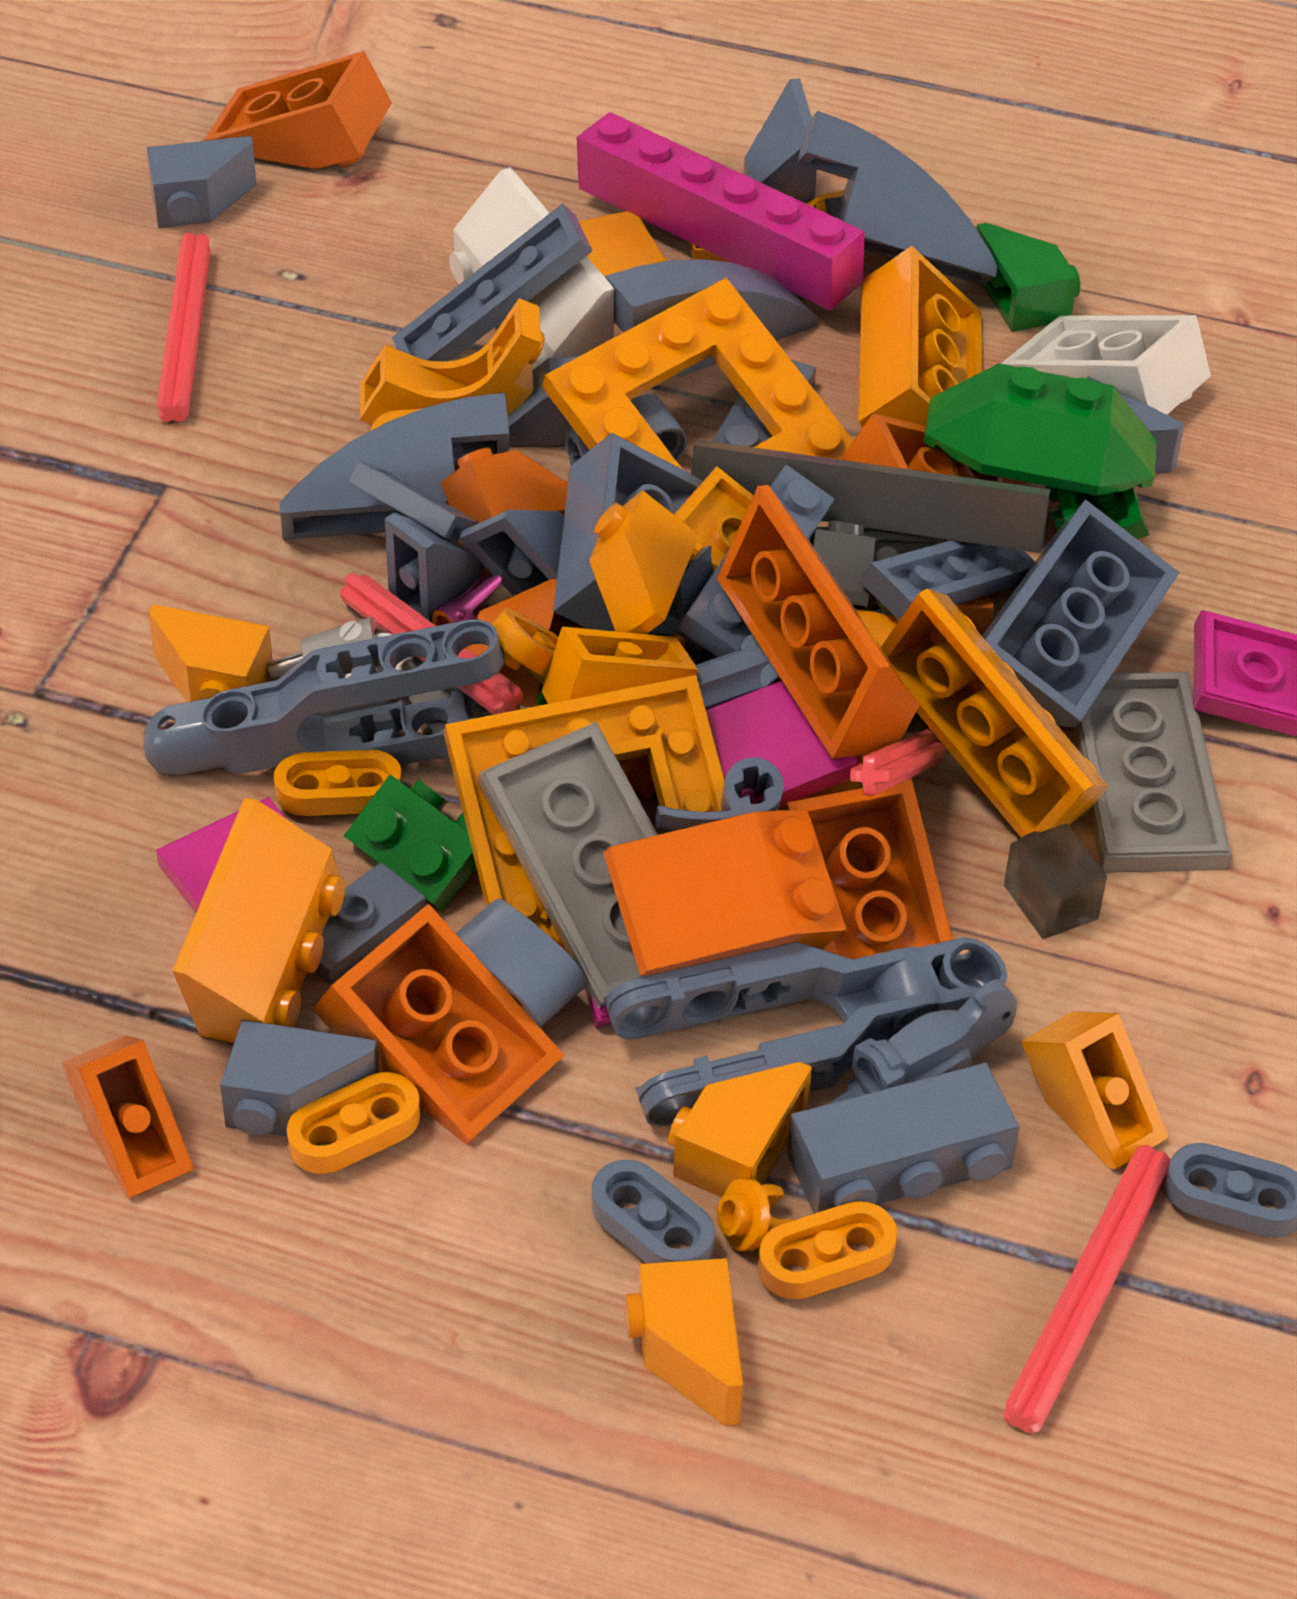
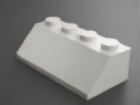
M511 167L500 170L453 229L454 253H451L449 256V264L453 277L458 284L466 280L549 214L548 210ZM587 256L528 301L539 306L541 332L545 335L541 354L536 362L532 364L533 370L548 358L581 356L613 339L614 288Z

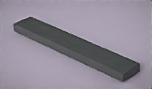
M697 440L693 445L692 475L705 480L717 466L752 495H754L758 486H770L787 464L834 498L821 521L847 522L862 525L866 528L1041 553L1043 547L1050 489L705 440Z

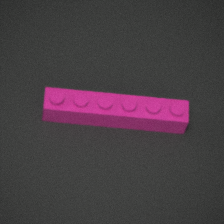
M612 112L607 113L576 137L579 189L624 211H629L639 216L640 219L731 263L756 269L774 278L787 290L830 311L862 284L865 231Z

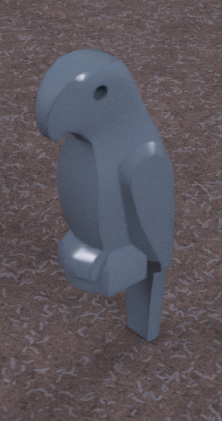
M995 979L972 993L971 997L966 1000L959 1010H942L924 1014L902 1028L888 1041L886 1039L875 1041L870 1038L856 1045L851 1067L855 1076L848 1082L847 1091L830 1103L971 1067L972 1059L982 1048L1002 1036L1012 1026L1017 1003L1014 995L1000 980Z

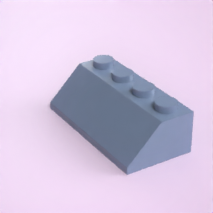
M1085 499L1047 544L982 637L1002 661L1013 669L1018 680L1040 706L1052 715L1057 726L1076 727L1180 572Z

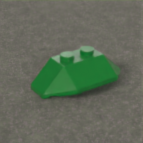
M997 364L930 398L923 443L933 448H942L951 458L979 473L1092 495L1126 491L1135 486L1140 488L1151 487L1153 484L1157 440L1113 385L1098 383L1088 378H1072L1040 372L1031 367Z

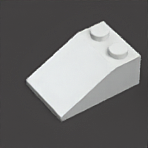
M1196 315L1058 316L1001 363L1014 367H1031L1040 372L1072 378H1087L1090 376L1104 384L1113 385L1118 391L1165 414L1170 413L1180 403L1190 399L1192 392L1211 376Z

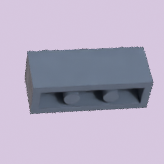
M982 1063L791 1114L787 1156L815 1214L849 1202L863 1201L878 1205L904 1197L921 1198L931 1194L940 1187L970 1179L977 1181L990 1179L1003 1170L1012 1168L1019 1125L987 1063Z

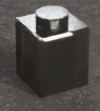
M1065 823L1043 832L1029 833L1018 841L1010 843L1003 886L1040 937L1046 939L1099 919L1107 876L1069 825Z

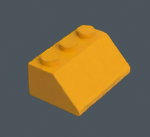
M244 797L172 970L199 1035L232 1044L235 1042L242 1020L294 1028L301 1008L300 989L307 972L314 973L319 966L324 947L323 930L329 915L336 916L339 913L346 890L345 878L339 874L333 851L330 847L260 801Z

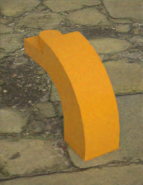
M519 298L491 340L478 352L459 360L445 362L429 361L384 345L360 382V421L372 425L379 416L389 411L420 409L461 398L505 393L508 416L522 405L534 391L532 364L540 356L545 341V335L541 332L539 306Z

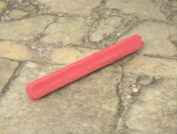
M188 232L183 235L180 243L157 399L158 416L166 423L171 420L181 423L189 416L211 253L209 248L210 239L202 232L198 235Z
M351 573L344 578L346 585L340 591L341 599L364 618L372 616L376 620L379 629L384 633L393 635L436 626L368 575L359 577L357 574ZM464 648L458 654V657L464 659L477 657L467 648ZM416 656L417 658H419V659H420L421 661H423V662H424L425 659H426V658L421 657V656ZM499 672L479 683L457 687L493 715L518 710L517 705L524 699L520 687Z
M927 728L863 756V763L851 768L850 779L851 782H862L863 795H877L941 763L942 757L950 752L933 731Z
M1143 1145L1135 1150L1006 1401L1004 1419L1009 1425L1019 1427L1026 1433H1035L1041 1430L1166 1180L1171 1160L1164 1151H1156L1149 1145Z

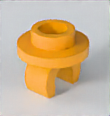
M736 1179L728 1186L718 1204L717 1221L721 1232L734 1249L739 1251L755 1250L761 1245L764 1236L771 1229L793 1221V1219H776L770 1215V1210L784 1196L781 1187L774 1184L761 1185L754 1179Z

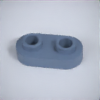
M1206 1143L1186 1145L1175 1152L1171 1158L1165 1188L1169 1199L1183 1212L1266 1237H1283L1297 1230V1172L1282 1164ZM1194 1185L1204 1186V1187H1206L1208 1190L1198 1188V1187H1196V1186H1194ZM1261 1205H1271L1276 1209L1267 1208Z
M618 1160L605 1165L595 1175L592 1182L591 1207L595 1219L646 1263L708 1260L712 1258L715 1236L712 1219L706 1211L653 1168L636 1160ZM621 1202H632L637 1206L630 1209H624L617 1206V1204ZM674 1243H680L686 1245L688 1248L675 1249L668 1246Z

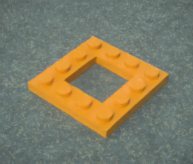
M727 277L545 374L541 386L589 450L613 433L681 468L630 400L711 356L772 435L771 438L756 445L755 448L840 460L854 441Z
M696 675L445 724L443 734L486 907L494 900L502 899L530 919L567 952L477 780L479 773L594 722L598 723L618 761L647 756L660 806L697 812L721 811V798L725 780Z

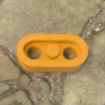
M505 608L491 623L495 627L500 640L499 645L504 653V663L514 670H518L524 665L540 683L544 684L558 636L518 612Z
M380 750L296 753L283 759L274 771L275 797L282 809L298 816L360 814L390 774L402 783L401 767L392 755Z
M380 1072L364 1077L300 1107L292 1114L287 1124L288 1148L292 1160L297 1166L311 1173H333L405 1140L413 1134L420 1121V1103L417 1088L408 1078L400 1074ZM381 1114H392V1116L384 1120L376 1118ZM321 1142H329V1143H332V1144L325 1145V1146H317V1145H316V1144L321 1143Z
M855 1201L778 1225L771 1229L761 1242L758 1260L760 1279L768 1290L780 1297L804 1299L877 1275L884 1271L893 1260L897 1241L896 1224L891 1215L880 1206L869 1202ZM861 1243L869 1249L856 1251L850 1248L849 1245ZM794 1264L802 1267L804 1270L790 1271L783 1267Z

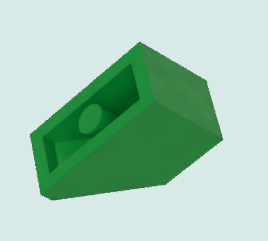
M990 223L976 224V230L987 245L998 266L995 278L987 282L983 287L1011 332L1049 325L1058 316H1072L1074 299L1080 293V277L1075 266L1069 265L1057 245Z

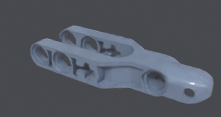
M479 619L465 620L312 650L276 681L230 689L217 693L211 698L166 706L157 712L147 723L144 731V755L148 763L155 770L168 775H184L220 767L232 773H247L277 767L286 757L301 752L380 750L392 755L400 765L446 757L449 754L443 734L444 728L431 735L418 734L417 731L420 726L432 720H443L449 724L479 718L487 711L461 690L451 692V697L404 705L402 701L325 718L314 714L479 683L498 673L504 663V653L499 645L500 640L495 627L489 622ZM473 644L489 646L480 656L467 659L458 657L461 650ZM411 656L426 658L417 668L408 671L395 669L398 663L405 658ZM382 666L383 671L377 673L376 667ZM351 673L350 677L345 678L346 674ZM166 720L175 721L172 727L164 730L160 729V726ZM404 730L405 736L399 737L398 731ZM374 736V740L368 742V738Z
M967 937L923 947L900 948L857 959L846 958L800 942H794L636 978L615 987L607 995L605 1004L616 1035L623 1039L644 1038L812 998L826 1003L841 1017L844 1024L759 1043V1048L756 1051L709 1061L707 1056L695 1058L692 1066L659 1074L646 1081L641 1087H635L647 1123L652 1126L672 1125L677 1113L683 1106L692 1109L706 1085L796 1062H802L812 1067L810 1092L832 1087L852 1065L856 1045L870 1038L875 1041L884 1039L888 1041L902 1028L924 1014L942 1010H959L966 1000L971 997V994L986 983L998 979L1005 985L1007 971L999 954L989 945L977 939ZM963 950H969L967 953L957 955Z

